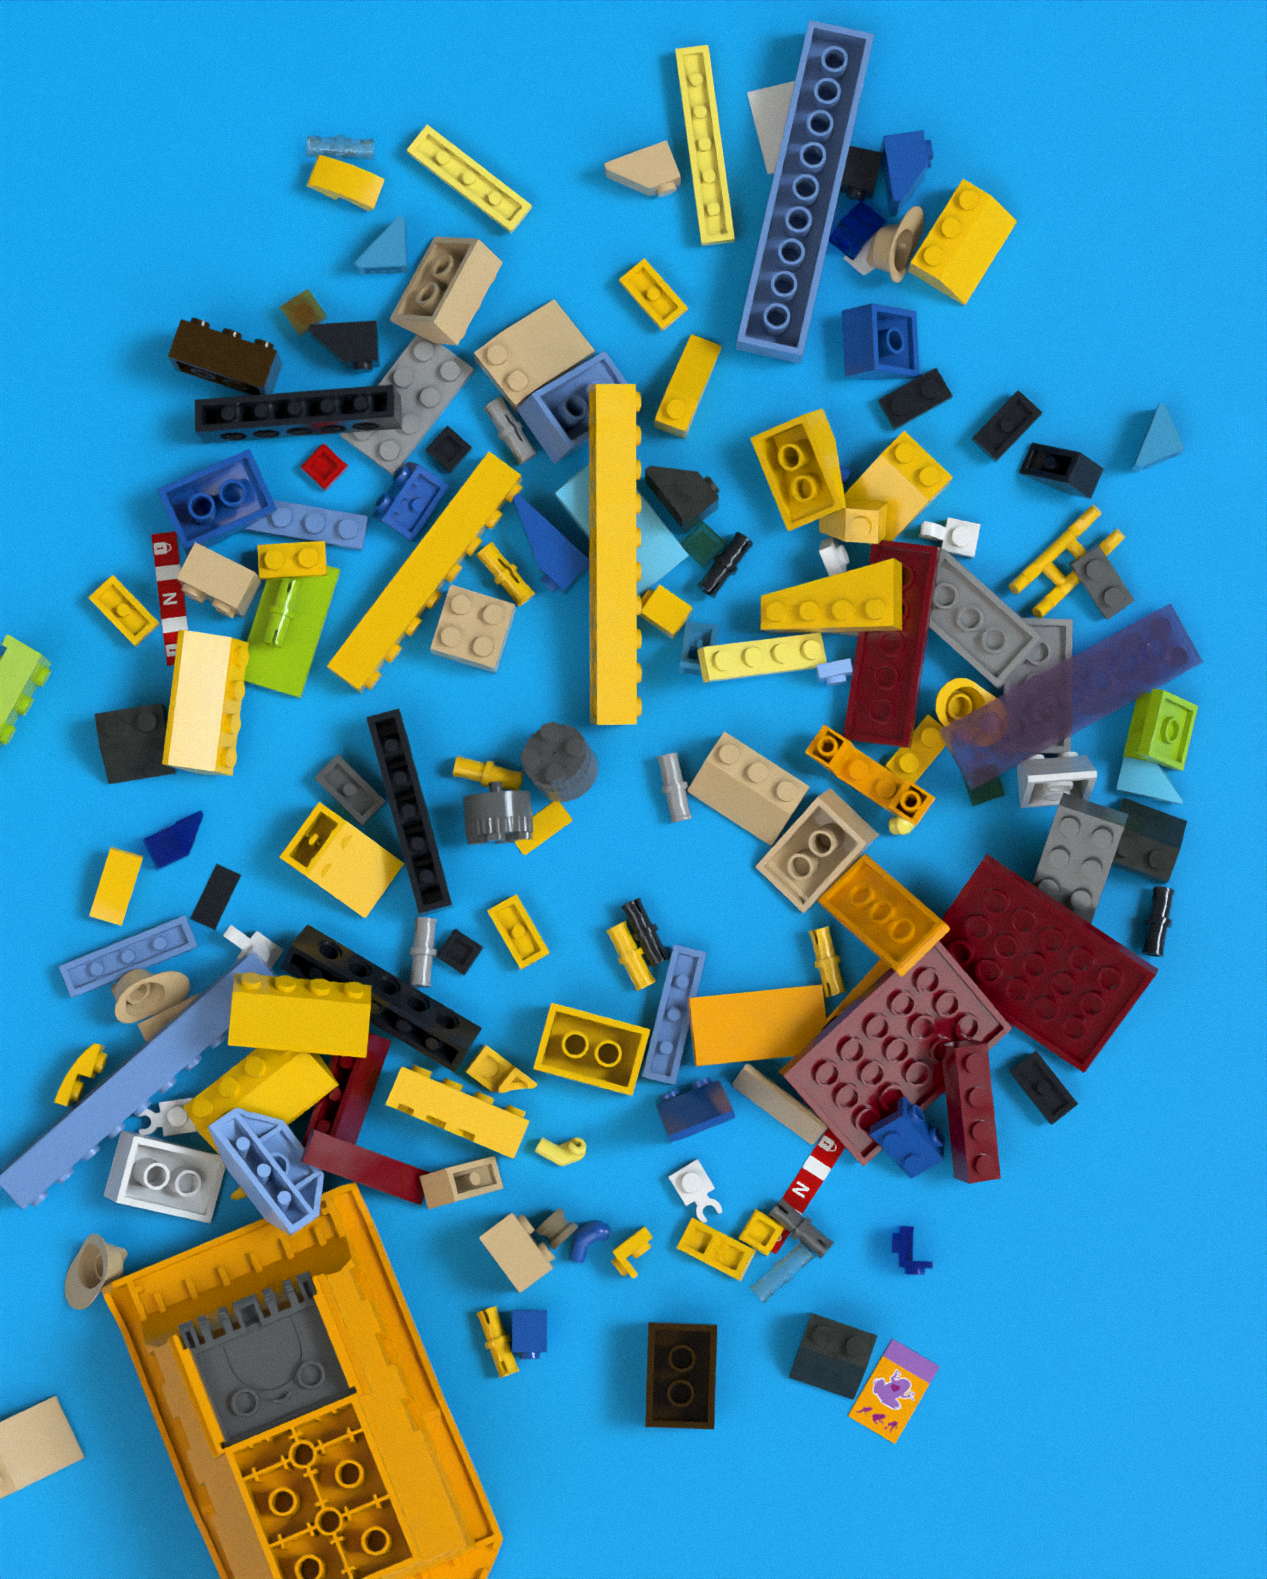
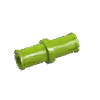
M285 577L280 578L274 604L269 606L268 613L270 617L264 638H262V643L270 646L274 633H276L273 647L283 648L289 621L294 620L295 612H293L299 588L301 587L300 582L293 580L289 593H287L290 579Z

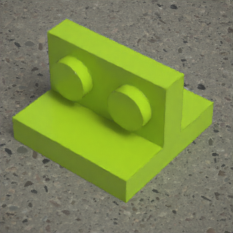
M1152 688L1151 693L1138 691L1123 757L1158 763L1172 770L1183 771L1198 706L1165 690Z

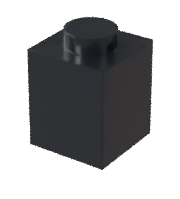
M850 146L840 192L846 193L847 198L855 201H865L866 198L872 199L882 152Z

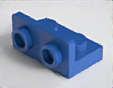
M407 462L406 465H401L395 472L392 479L394 483L388 492H384L377 499L374 505L376 510L372 517L377 521L383 522L408 541L413 542L450 486L421 465Z

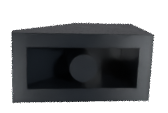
M376 321L309 324L311 337L345 368H353L354 373H368L373 371V367H380L379 335Z
M1032 442L1019 473L1063 493L1091 499L1104 468L1081 452Z

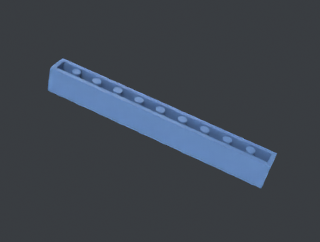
M253 948L0 1170V1186L22 1209H25L29 1204L33 1207L37 1206L48 1196L49 1193L46 1189L55 1181L60 1185L67 1180L74 1172L72 1168L74 1164L81 1158L86 1162L93 1157L100 1149L97 1145L106 1136L112 1139L119 1134L126 1126L123 1123L126 1118L132 1113L136 1117L150 1106L151 1102L148 1099L157 1091L161 1094L165 1093L176 1083L177 1080L174 1076L183 1068L187 1071L191 1070L203 1058L200 1055L203 1050L209 1045L214 1049L227 1038L228 1034L225 1031L229 1028L234 973L254 972L259 975L278 977L277 974Z

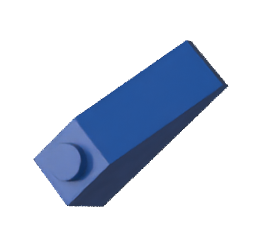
M517 493L513 497L514 505L539 572L543 575L540 581L551 592L556 593L559 590L565 595L589 570V558Z

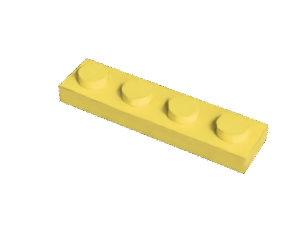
M429 125L425 126L407 149V154L511 234L532 209V205Z
M821 633L707 646L697 650L703 683L816 669L817 665L827 663Z

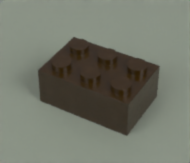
M191 318L190 322L183 319L180 320L168 354V358L176 371L249 395L273 394L283 365L277 350L273 349V344L261 339H255L254 343L241 339L242 334L227 328H223L222 332L210 329L208 322L197 318Z
M648 1321L645 1427L714 1429L717 1324Z

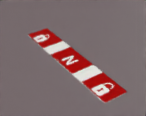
M175 531L151 535L167 666L175 664L179 630L188 631L184 592L181 590L183 586L177 580L181 568Z
M827 1128L783 1196L784 1201L801 1215L845 1149L844 1145L829 1128ZM784 1228L773 1246L772 1253L777 1254L790 1234L786 1228Z

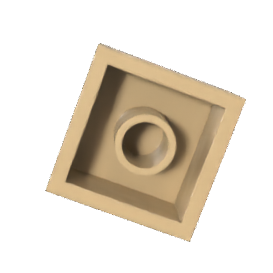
M196 542L177 576V580L183 586L181 590L185 592L187 597L201 604L206 599L212 602L211 605L215 607L217 612L233 619L235 614L244 618L262 583L256 572Z
M450 584L430 647L432 654L497 673L516 612L515 604Z
M513 1212L481 1235L479 1239L518 1292L521 1293L554 1268L551 1261L555 1259V1256L544 1241L538 1245L530 1235L535 1229L525 1215L521 1214L517 1217Z

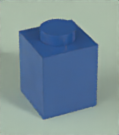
M547 1310L512 1311V1352H520V1359H540V1352H547Z

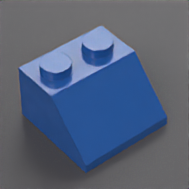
M923 130L883 136L880 152H882L881 166L890 217L898 215L924 180L927 168H931L930 160H933L931 140H925Z
M873 303L842 310L845 377L863 380L919 377L916 311Z

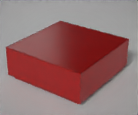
M324 443L301 466V469L324 491H327L349 468Z

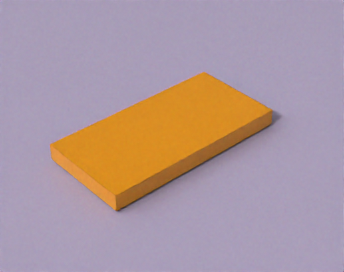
M864 854L817 900L827 912L901 978L950 930L942 919L867 854Z
M822 985L687 999L695 1067L796 1056L817 1036L814 1032L826 1020Z

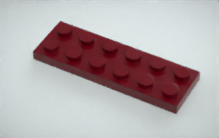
M881 540L878 544L872 543L869 565L892 558L902 563V631H863L858 633L843 737L847 740L911 749L941 550L939 547Z

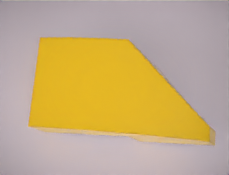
M486 1044L481 1047L464 1070L491 1092L504 1093L511 1090L531 1089L537 1086L535 1081Z

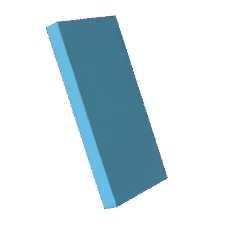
M588 463L556 489L553 494L589 538ZM636 488V494L641 496V512L636 514V527H639L641 530V546L636 548V561H640L642 570L641 580L636 582L637 595L641 596L689 555Z

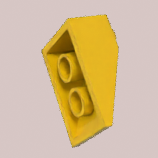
M823 408L803 414L750 438L787 531L846 508L836 440Z
M904 430L847 490L844 497L849 500L887 502L886 536L882 540L894 541L947 488L953 477Z

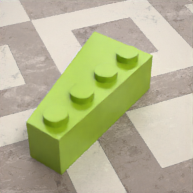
M8 634L1 644L7 649L3 656H0V747L2 744L7 745L11 741L17 729L14 727V724L20 715L25 716L34 702L31 696L37 686L42 688L52 672L49 669L51 662Z

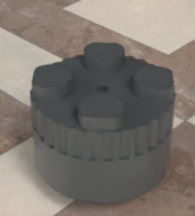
M556 722L543 724L540 730H537L527 740V744L524 746L525 749L521 752L522 766L525 768V773L539 792L550 800L567 802L577 799L592 787L597 778L598 759L582 734L570 725H560Z
M497 781L489 783L490 792L463 797L465 832L468 845H482L495 841V844L515 843V841L533 839L534 830L530 791H503V783Z

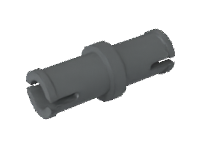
M781 1198L768 1215L772 1216L792 1233L790 1237L793 1240L799 1239L821 1259L834 1242L811 1224V1218L808 1216L804 1218L784 1201L785 1199Z

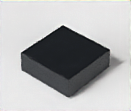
M447 425L426 448L425 452L451 474L473 448Z
M454 929L436 957L465 976L483 950V947L457 929Z

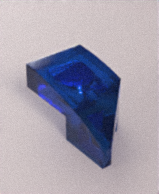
M202 810L143 839V843L157 871L189 856L204 815Z

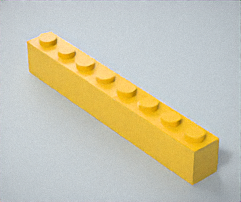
M491 452L486 454L329 662L327 667L332 673L361 694L366 688L368 690L374 688L382 676L378 671L387 661L391 664L402 650V647L399 646L400 642L406 634L411 637L422 623L419 617L426 608L432 610L443 595L439 590L445 582L452 583L457 578L463 568L459 565L467 554L469 556L474 555L483 542L479 537L487 527L492 530L501 519L503 513L500 512V509L507 501L512 503L513 497L517 493L520 494L523 489L520 485L522 482L521 474Z

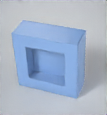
M850 658L816 666L818 682L826 681L827 686L847 682L846 677L851 676L853 672Z

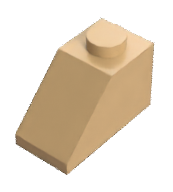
M667 140L604 163V172L607 178L647 196L655 194L658 197L667 196L677 190L676 186L681 185V176Z
M495 1156L419 1176L428 1210L504 1189Z

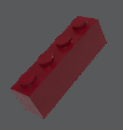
M368 1033L366 1058L332 1056L328 1068L339 1085L316 1103L302 1142L304 1148L312 1129L356 1145L391 1040Z
M974 1039L942 1043L940 1045L954 1178L968 1184L1001 1179L988 1045Z

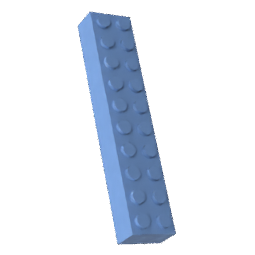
M812 20L808 22L738 333L736 350L800 364L802 362L873 44L874 34Z

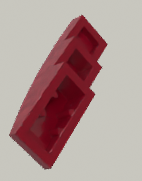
M314 1129L311 1130L300 1160L302 1163L418 1205L422 1204L425 1196L419 1176L430 1173Z

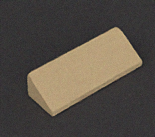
M749 1064L744 1066L732 1083L736 1090L809 1144L813 1145L827 1129L825 1123L813 1111Z

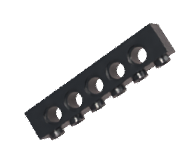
M394 384L195 400V432L205 444L402 429L401 395Z
M395 709L366 717L419 915L425 916L454 908L400 709Z
M309 924L305 926L291 944L280 966V969L297 979H325L329 982H358L363 985H372L369 1022L454 1073L470 1052L482 1029L480 1026Z

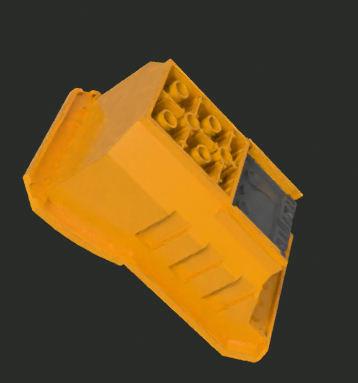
M356 1182L342 1185L321 1195L318 1218L291 1236L263 1218L115 1280L101 1288L104 1299L121 1330L188 1507L221 1579H488L504 1537L463 1438L447 1405L374 1220Z

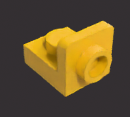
M645 1226L612 1250L616 1257L611 1262L623 1277L628 1273L633 1279L638 1276V1273L626 1258L632 1254L637 1259L652 1247L648 1241L653 1236Z

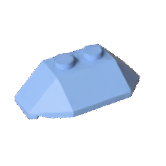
M236 1107L209 1125L208 1129L225 1167L266 1221L291 1236L318 1218L324 1173L319 1168L300 1162L305 1148L283 1120L247 1112L245 1109Z

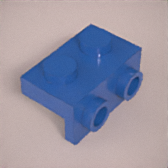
M905 1096L898 1099V1111L870 1126V1136L910 1179L944 1161V1145L946 1142L943 1133L939 1128L932 1127L925 1119L922 1110L916 1104L912 1105Z

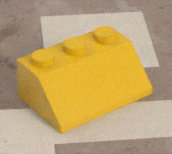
M962 179L910 262L908 272L965 306L1011 233L1017 220L991 195Z

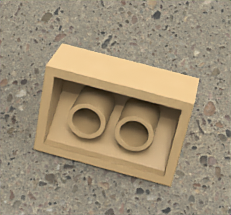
M434 237L393 311L390 320L435 344L458 345L465 336L467 327L474 314L480 308L481 302L490 285L494 282L503 262L479 239Z
M724 731L687 792L772 847L810 786Z

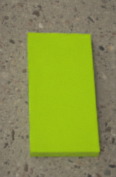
M327 566V576L290 578L287 593H289L293 580L300 582L301 587L299 588L293 612H295L294 620L289 621L283 648L273 647L276 633H274L270 646L262 643L270 617L268 609L270 605L274 604L280 579L266 580L247 641L249 643V661L246 665L244 682L302 698L339 579L340 569Z

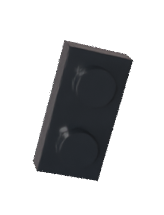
M934 368L879 399L878 404L895 431L951 400L953 395L938 369Z
M1018 390L971 440L996 463L1042 415V412Z
M1036 1050L1008 1071L1050 1125L1054 1124L1078 1105Z

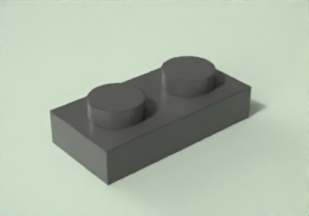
M1095 544L1068 563L1104 619L1108 620L1135 601L1099 545Z
M339 754L314 777L362 826L387 803Z

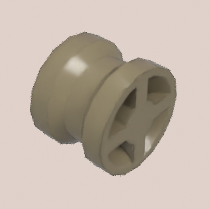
M559 1207L536 1231L539 1235H545L549 1239V1245L555 1250L578 1226L574 1222H569L565 1218V1212Z

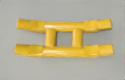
M1094 504L1009 584V590L1013 594L1018 595L1043 572L1056 585L1032 609L1035 617L1043 618L1080 582L1073 571L1065 576L1052 562L1065 549L1075 558L1087 551L1076 539L1102 514ZM1116 528L1099 546L1107 557L1126 537Z

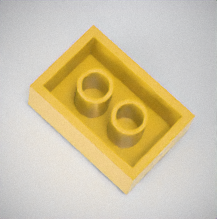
M551 1003L533 1069L633 1097L650 1029Z

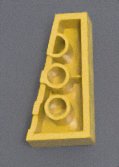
M892 558L762 595L761 630L770 634L902 631V563Z
M414 1064L411 1070L401 1066L385 1105L503 1155L515 1158L530 1123L529 1120L524 1119L525 1111L508 1104L505 1110L492 1105L494 1098L478 1091L475 1092L474 1097L461 1092L463 1085L444 1078L443 1083L430 1079L431 1071Z

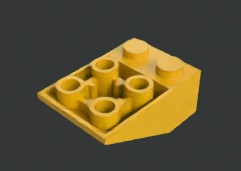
M318 802L280 855L284 862L363 918L368 916L404 865L402 861L320 802Z

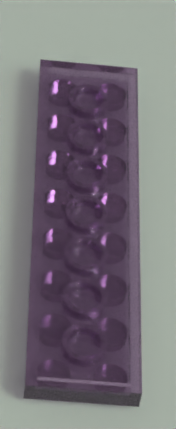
M1170 603L938 731L970 790H973L1152 691V688L1156 689L1203 663Z

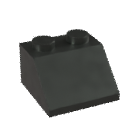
M649 466L645 469L646 484L685 533H688L718 510L719 496L717 493L720 491L709 476L703 479L697 471Z
M162 703L95 714L99 748L109 784L176 774L174 767L162 765L168 721L167 710Z
M1123 798L1118 811L1128 814V818L1112 866L1164 885L1169 882L1180 852L1187 821Z
M810 1312L789 1378L854 1400L867 1369L877 1335Z

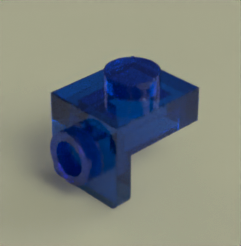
M860 201L840 220L831 234L829 242L848 258L855 260L864 246L887 221L863 201Z
M898 1226V1233L891 1234V1253H897V1267L905 1268L904 1274L925 1275V1268L933 1269V1261H913L914 1226Z

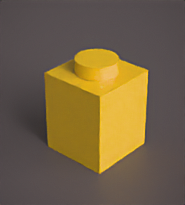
M659 584L655 591L649 589L641 599L642 610L640 617L674 639L691 615L693 607Z

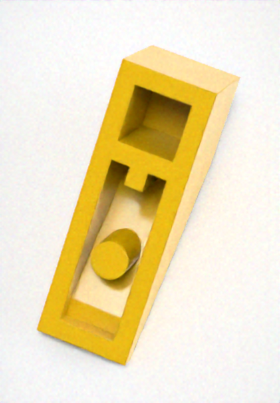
M692 334L690 335L655 417V428L686 439L722 349L721 345Z

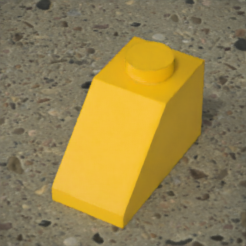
M845 499L846 508L819 519V532L845 542L878 544L886 536L887 502Z

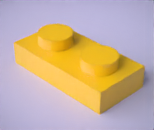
M645 258L619 279V283L662 332L688 311V307Z
M325 541L257 545L260 580L280 579L281 577L290 579L327 576Z
M114 575L88 597L135 647L160 625Z
M927 715L913 732L911 749L900 747L885 765V768L906 781L908 779L915 784L954 735L930 715Z
M517 894L487 910L520 970L550 954Z

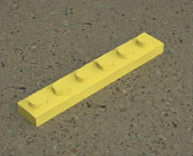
M702 45L675 49L701 246L735 242L709 46Z

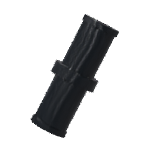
M736 532L721 555L716 554L713 558L714 564L701 582L698 583L697 587L706 595L715 598L729 576L736 574L738 571L737 565L753 546V542L742 533Z
M1160 886L1153 887L1150 913L1145 917L1147 931L1142 954L1153 957L1164 956L1167 928H1171L1172 920L1169 919L1175 892L1174 889Z
M640 897L621 906L635 933L632 937L634 941H639L650 963V967L669 959L670 956L667 954L656 932L658 927L656 923L652 924Z

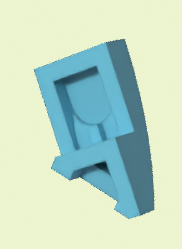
M1123 757L1116 790L1150 797L1157 801L1178 805L1183 804V799L1175 790L1166 772L1157 763Z

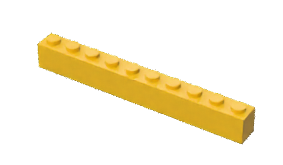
M636 384L589 385L590 724L595 725L637 724V717H640L642 713L641 698L637 697V683H640L642 678L641 664L637 663V649H640L642 644L641 630L637 629V616L641 614L642 602L640 595H637L636 582H640L642 573L641 563L636 561V548L641 546V530L639 527H636V514L641 512V496L636 494V480H640L641 462L636 460V446H640L641 429L640 426H636V412H639L641 408L640 392H636Z

